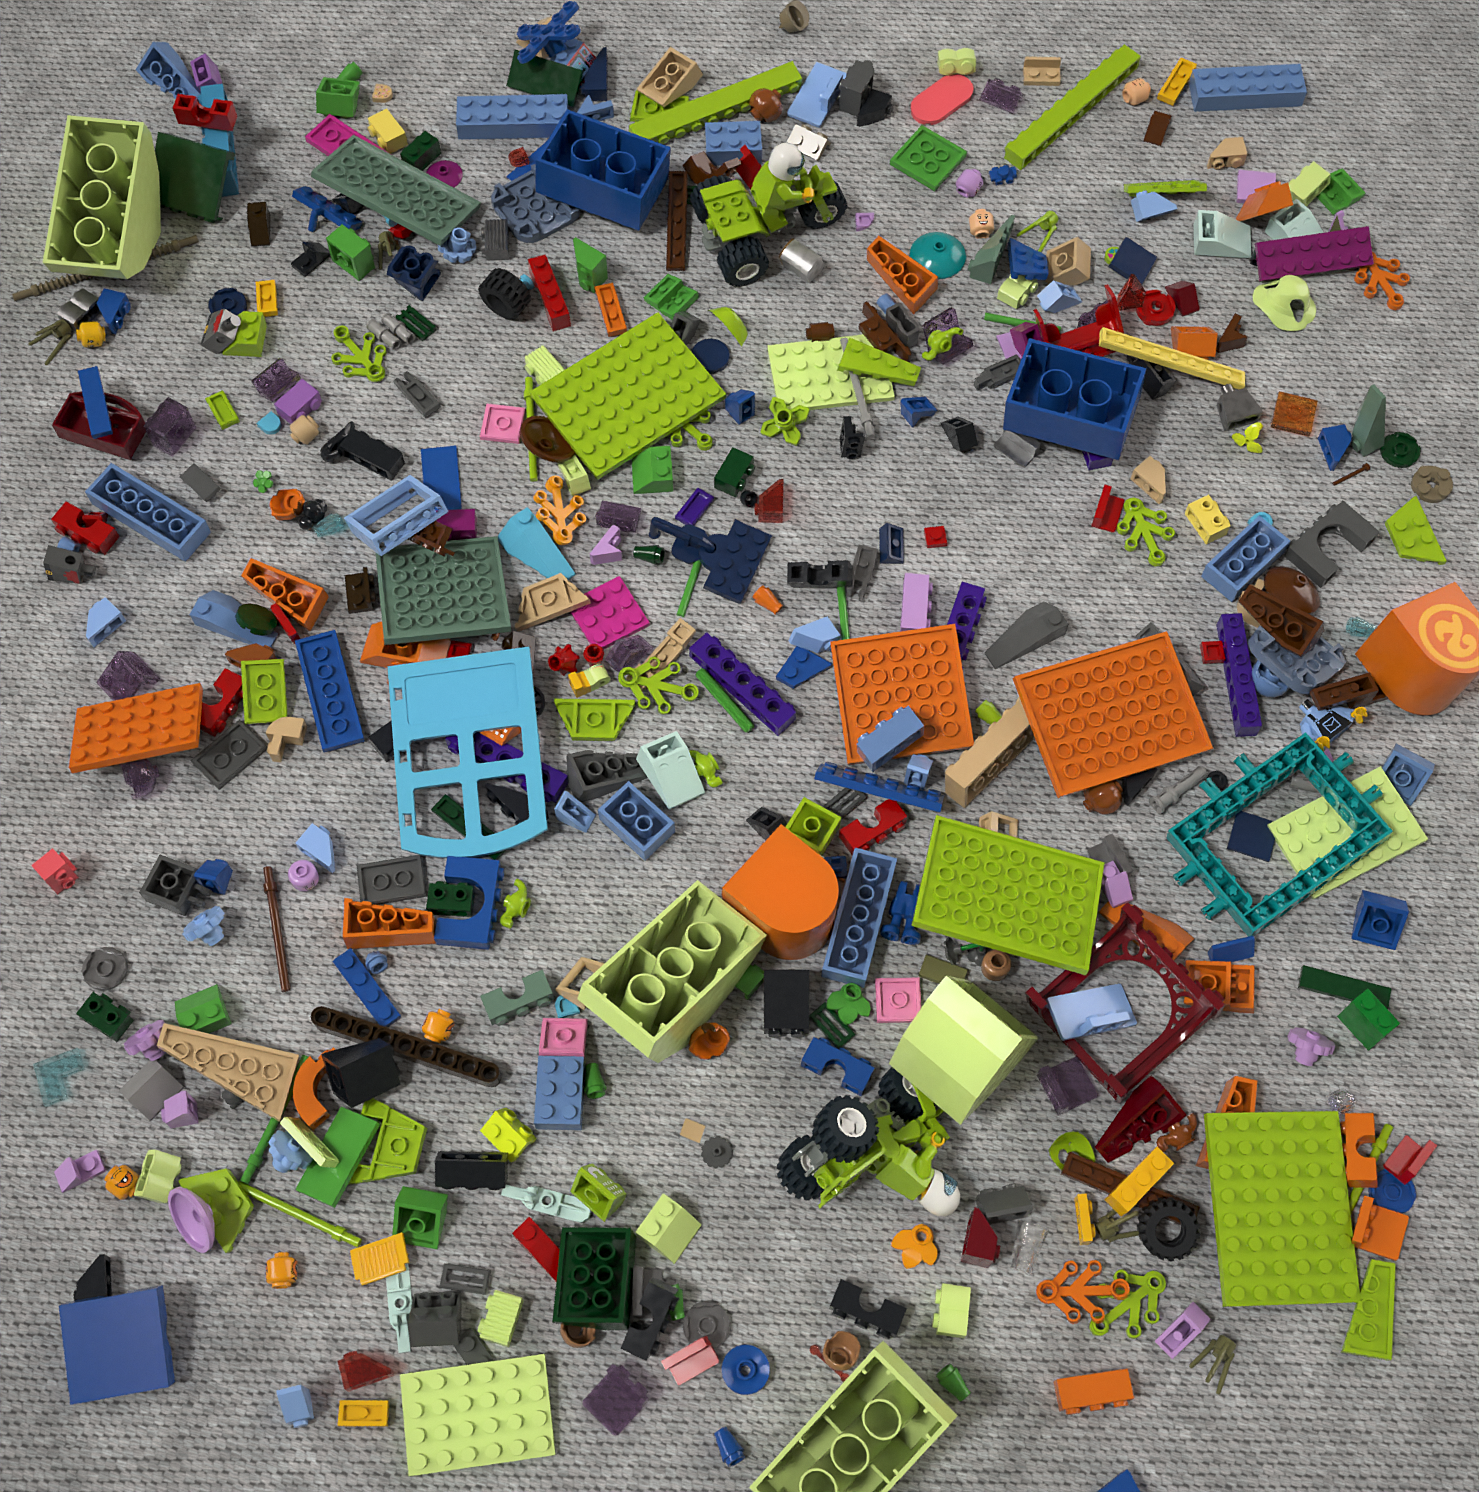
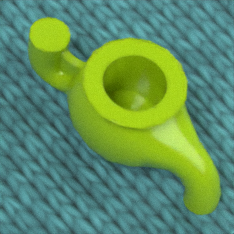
M955 327L946 331H933L928 338V345L931 347V350L929 352L924 351L922 358L931 361L937 354L949 351L952 346L953 336L955 334L962 335L963 329Z
M689 750L691 757L695 759V768L699 777H705L707 784L713 788L723 784L719 776L715 777L716 770L720 769L711 753L708 752V755H704L696 750Z
M516 879L514 882V886L518 887V891L512 895L508 894L503 903V906L506 907V912L501 916L500 924L509 929L513 925L512 918L518 916L524 918L531 904V898H527V887L520 879Z

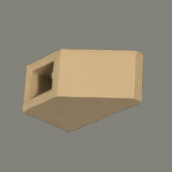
M1243 137L1225 138L1210 154L1207 169L1238 168L1244 166L1247 150Z

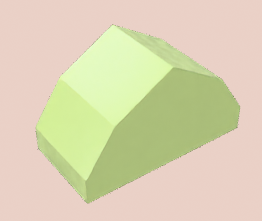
M67 115L43 264L51 272L129 279L145 268L152 249H154L161 233L160 181L152 134L144 122Z
M697 880L582 983L577 999L645 1056L659 1063L685 1048L689 1044L693 1032L711 1018L760 951L767 935Z
M946 976L926 1000L903 1034L889 1065L961 1125L1016 1067L1039 1037L970 980Z
M882 1341L749 1488L753 1492H888L958 1415Z

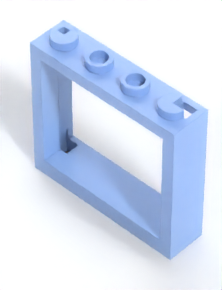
M409 475L344 517V520L358 539L382 556L448 513V510L439 494ZM409 489H415L413 492H409ZM416 494L425 499L424 502L375 534L366 529V527ZM383 542L385 546L380 549L379 544Z

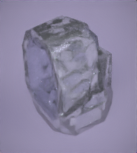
M1343 1088L1327 1096V1103L1331 1111H1338L1339 1118L1345 1116V1113H1352L1358 1101L1351 1092Z

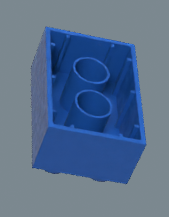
M567 109L536 158V193L639 231L668 181L671 147Z
M1029 338L1006 400L1003 429L1119 460L1141 397L1146 368Z

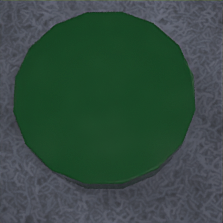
M1395 432L1384 438V446L1380 447V453L1382 458L1391 466L1408 468L1419 459L1421 448L1413 436L1408 433Z
M252 603L239 606L235 615L236 622L240 627L250 629V633L254 635H270L278 623L271 611Z

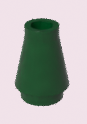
M659 545L634 547V558L654 565L662 564L664 560L665 550Z

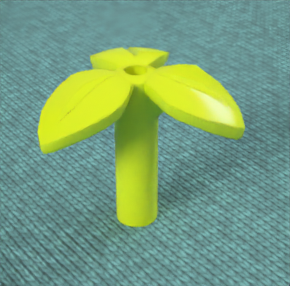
M1257 422L1247 427L1244 431L1246 437L1240 433H1234L1232 438L1240 447L1246 443L1248 451L1262 453L1261 445L1253 440L1258 438L1263 424Z

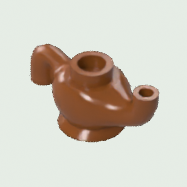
M1194 1113L1187 1116L1189 1124L1181 1126L1177 1122L1167 1129L1169 1131L1167 1135L1160 1136L1157 1139V1147L1162 1152L1169 1149L1168 1145L1176 1147V1151L1196 1140L1192 1138L1197 1127V1119Z

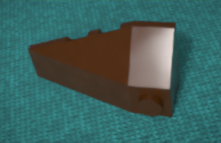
M1250 584L1239 600V603L1275 638L1282 648L1300 657L1314 648L1325 631L1324 621Z

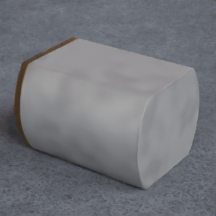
M794 238L783 247L779 255L781 264L809 284L820 274L824 267L821 256Z

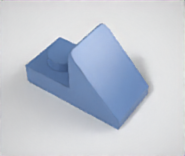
M590 95L586 97L577 112L598 121L614 117L611 100L593 105Z

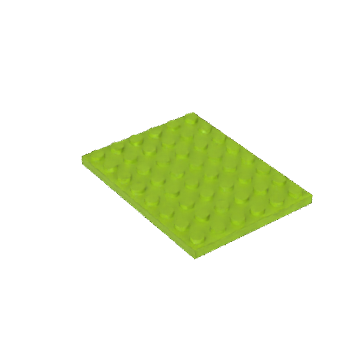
M659 312L530 391V396L597 480L726 399L724 390Z
M936 815L911 926L1086 975L1089 971L1104 862Z
M1338 1111L1203 1114L1223 1307L1356 1303L1358 1300L1361 1301L1355 1247L1351 1242L1353 1230Z

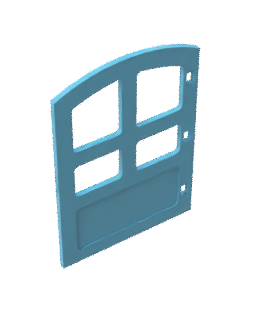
M530 647L388 666L401 849L418 855L436 858H447V856L479 857L514 848L547 831L539 744L540 736L538 734ZM396 689H402L403 699L396 701ZM521 727L524 753L521 758L476 763L474 734L476 732ZM458 736L459 766L422 772L412 771L410 745L413 741ZM400 751H407V762L401 763ZM525 775L529 819L501 832L483 836L478 782L481 780ZM462 784L466 837L464 839H442L417 834L415 790ZM405 815H412L411 826L405 827Z

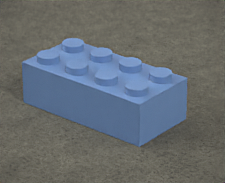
M1259 515L1205 566L1201 577L1228 600L1233 602L1241 595L1242 591L1248 588L1249 584H1252L1285 553L1290 540Z

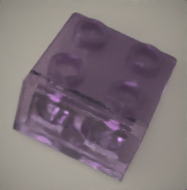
M117 651L97 680V684L114 701L134 697L141 685H155L160 678L135 652Z
M1077 1056L1052 1068L1049 1065L1040 1068L1037 1074L1058 1116L1098 1097Z

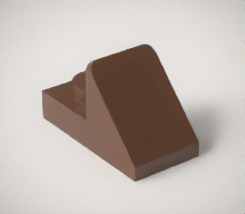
M1154 110L1143 141L1161 146L1172 115Z
M1234 314L1217 344V353L1244 348L1248 337L1239 333L1242 327L1239 324L1242 316Z

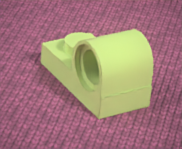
M576 455L567 461L557 462L559 470L565 478L568 490L571 491V496L591 490L588 475Z

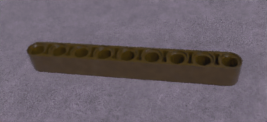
M319 1006L311 1012V1021L322 1032L358 1044L390 1036L388 1043L394 1049V1056L486 1087H496L501 1082V1072L498 1066L492 1062L327 1007ZM321 1016H328L324 1023H318V1019ZM341 1023H349L346 1029H338ZM363 1029L370 1030L367 1036H359ZM403 1044H412L409 1050L401 1051ZM424 1051H433L429 1058H422ZM453 1057L454 1060L450 1065H444L443 1061L445 1058ZM468 1064L475 1065L474 1070L471 1072H465L464 1068ZM495 1071L496 1076L493 1079L485 1078L487 1072Z

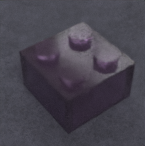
M167 397L158 406L156 412L146 420L144 428L153 446L173 457L195 431L196 426L188 408Z

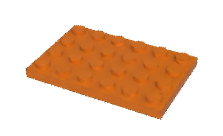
M201 683L77 708L69 761L71 773L199 748L203 696Z

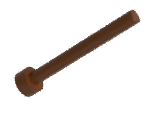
M1365 463L1362 465V468L1332 482V484L1335 486L1364 470L1367 472L1370 470V465Z

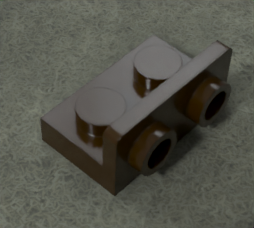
M363 567V573L344 575L348 613L374 611L373 603H376L375 591L371 590V586L375 585L373 573H369L368 568Z

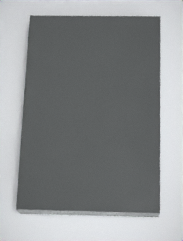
M239 719L196 755L191 762L220 790L265 752L268 747Z
M422 855L356 865L360 902L368 901L379 905L427 897Z

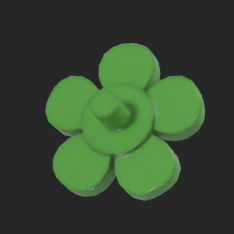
M258 470L255 474L257 479L253 480V485L258 487L260 493H265L267 488H272L273 481L268 480L271 478V472Z

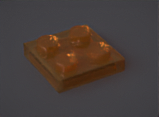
M1279 391L1271 428L1309 437L1313 427L1318 400Z

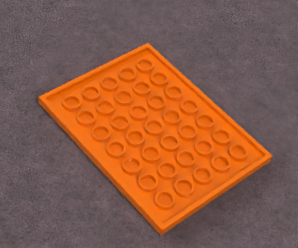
M1167 631L1017 675L1013 678L1057 798L1213 749Z

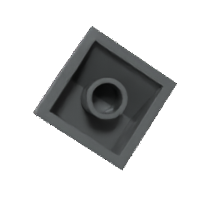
M1016 1184L1005 1185L1002 1187L1003 1190L994 1191L993 1188L981 1190L980 1194L975 1198L977 1208L980 1209L990 1225L1026 1218L1033 1210L1032 1203L1024 1187H1016Z

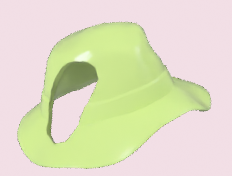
M1285 275L1267 284H1261L1253 292L1254 304L1279 329L1286 331L1302 330L1316 316V306L1310 296L1307 283L1295 275ZM1278 284L1275 288H1265L1267 286ZM1294 299H1300L1304 304L1303 318L1300 322H1296L1290 307V303Z

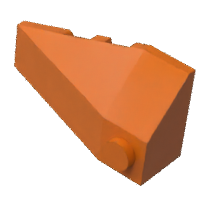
M1108 901L1099 910V913L1115 925L1120 919L1121 908L1125 904L1112 908ZM1139 908L1144 914L1142 916L1144 918L1143 929L1145 931L1150 930L1157 937L1158 940L1156 942L1160 947L1165 946L1173 954L1172 959L1175 961L1195 938L1178 924ZM1132 940L1135 944L1139 946V943L1136 940Z

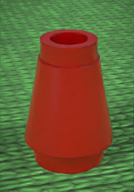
M597 644L588 645L583 652L584 658L590 667L602 664L604 650Z

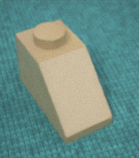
M1149 456L1133 470L1130 479L1153 500L1161 504L1166 493L1165 468L1159 461Z

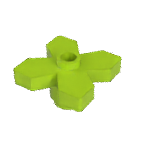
M773 397L769 409L774 418L763 422L760 433L763 436L772 438L782 432L786 443L797 446L801 434L795 425L806 422L810 410L802 405H797L789 410L783 399Z

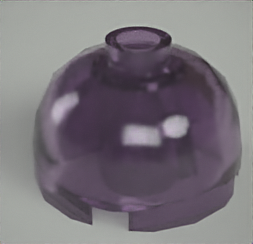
M147 758L126 762L124 765H121L126 785L128 784L134 790V793L130 794L132 799L144 797L155 789L156 778L160 777L159 770L156 765L152 766Z

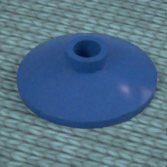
M739 1345L731 1349L725 1356L722 1363V1377L725 1384L733 1392L741 1395L754 1394L761 1390L768 1381L770 1373L769 1362L766 1355L759 1348L752 1345ZM748 1366L750 1373L743 1375L741 1373L742 1367Z

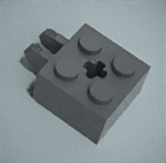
M856 60L853 66L848 68L846 78L842 79L839 84V90H841L838 97V103H840L839 110L856 117L858 116L861 107L873 88L875 69L873 62L870 60L864 62Z
M160 854L139 893L146 902L186 916L191 905L203 909L206 905L203 900L195 898L197 893L211 896L213 891L199 885L194 878V874L198 870L197 868Z

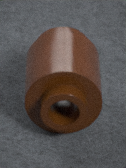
M833 323L809 324V328H806L807 340L812 342L828 341L834 338Z

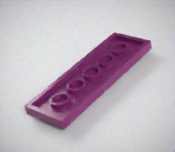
M1369 226L1263 241L1254 244L1259 282L1280 279L1285 275L1303 276L1374 264Z

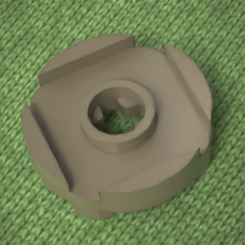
M1421 466L1412 477L1411 488L1421 500L1428 503H1439L1450 495L1453 489V482L1447 469H1441L1436 466ZM1433 481L1436 485L1434 488H1432L1431 485L1427 483Z

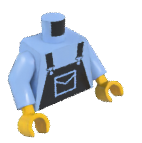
M1309 699L1299 706L1306 715L1300 723L1302 735L1306 732L1322 751H1324L1325 747L1330 748V743L1348 730L1353 723V719L1360 724L1363 722L1362 716H1368L1367 710L1364 707L1350 709L1337 705L1318 711L1317 707Z

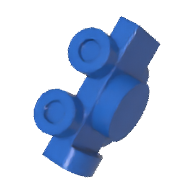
M1004 165L999 168L993 167L989 171L991 182L995 181L997 186L1003 184L1002 180H1006L1007 184L1013 183V178L1017 177L1015 167Z

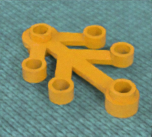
M551 476L545 483V487L553 494L554 506L547 500V494L542 490H538L534 494L533 499L542 507L536 512V518L553 531L554 542L563 546L572 541V532L586 521V516L578 512L570 524L567 526L565 524V519L575 509H579L583 505L584 500L581 496L575 495L570 500V504L563 509L561 497L563 480L559 476ZM550 514L556 519L557 524L549 518Z

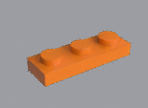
M608 283L595 286V293L608 337L625 333L627 327L614 284Z

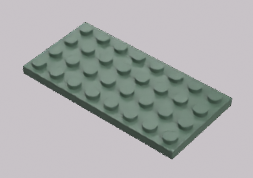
M352 135L311 171V177L439 246H442L449 239L453 229L460 228L481 205L480 201L355 135Z

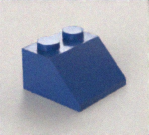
M1362 890L1356 907L1351 939L1396 950L1409 914L1406 901Z

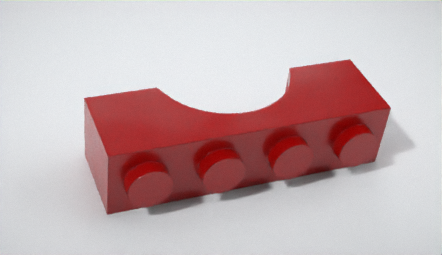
M546 254L527 259L529 273L535 288H538L552 331L570 327V314Z

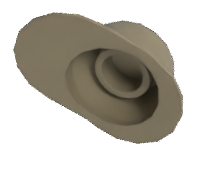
M792 0L779 15L781 22L779 29L784 28L789 33L802 31L809 25V12L799 0Z

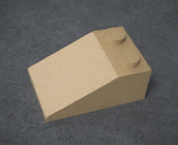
M670 47L639 85L637 91L665 107L690 91L703 74L695 61Z

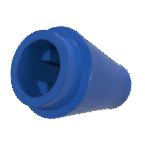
M723 1427L714 1433L723 1463H726L728 1467H732L745 1458L743 1447L727 1427Z

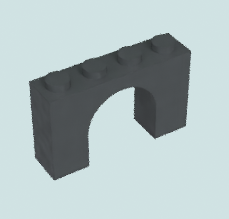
M1341 501L1338 505L1333 504L1327 510V514L1324 517L1319 516L1314 521L1313 527L1310 529L1308 527L1305 528L1299 535L1300 538L1298 540L1293 539L1287 547L1288 550L1285 557L1320 588L1335 576L1339 566L1320 550L1317 544L1319 536L1337 534L1346 539L1358 551L1362 552L1374 542L1380 532L1345 501Z

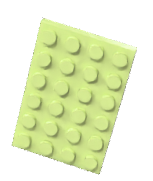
M864 335L845 336L848 340L852 338L873 347ZM844 337L831 338L828 341H802L767 346L775 396L785 401L787 409L791 410L797 405L808 407L809 410L858 405L849 371H837L843 355L840 339ZM863 373L858 375L866 404L893 401L895 399L892 382L888 378L875 379L872 378V375Z
M1381 766L1350 783L1360 794L1367 791L1373 785L1378 786L1376 792L1380 789L1383 796L1372 802L1370 806L1392 829V834L1387 841L1310 895L1313 900L1428 840ZM1323 796L1267 825L1296 874L1300 870L1304 871L1314 864L1318 857H1324L1336 844L1339 846L1353 833V830Z
M545 1354L400 1374L408 1476L556 1455Z

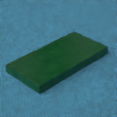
M514 50L506 84L507 87L533 95L567 94L568 106H575L584 70L539 56H535L529 62L521 64L517 59L520 50Z

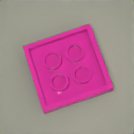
M620 576L585 593L584 595L589 598L591 603L570 611L589 644H597L603 650L650 626L648 619Z

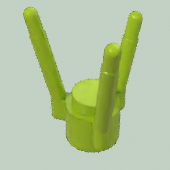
M1050 210L1047 211L1037 221L1017 233L1016 236H1021L1037 225L1043 230H1049L1038 249L1039 252H1042L1052 233L1057 229L1055 225L1059 220L1057 214Z

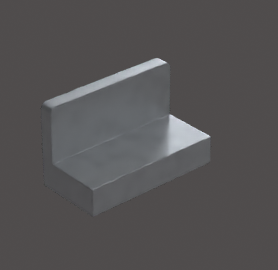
M1004 430L1003 435L995 442L994 447L1025 468L1039 453L1041 443L1033 437Z
M1113 833L1105 836L1102 843L1088 848L1087 852L1091 859L1104 862V864L1114 861L1120 873L1126 871L1128 878L1131 876L1133 869Z
M633 1267V1319L653 1318L651 1311L639 1303L648 1282L653 1277L662 1281V1270H643V1267Z

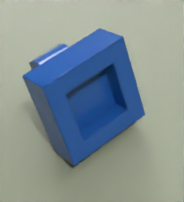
M846 856L824 857L832 867L837 879H847Z

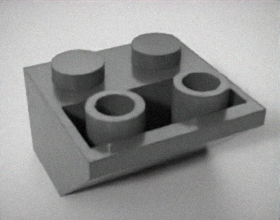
M461 1291L414 1294L408 1320L411 1347L459 1345L461 1335Z

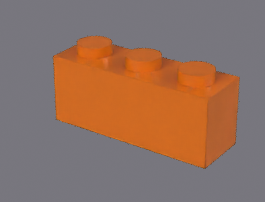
M1128 1369L1061 1378L1054 1381L1059 1412L1066 1411V1415L1081 1413L1080 1408L1089 1407L1090 1411L1103 1410L1106 1404H1113L1114 1408L1128 1406V1401L1134 1399Z

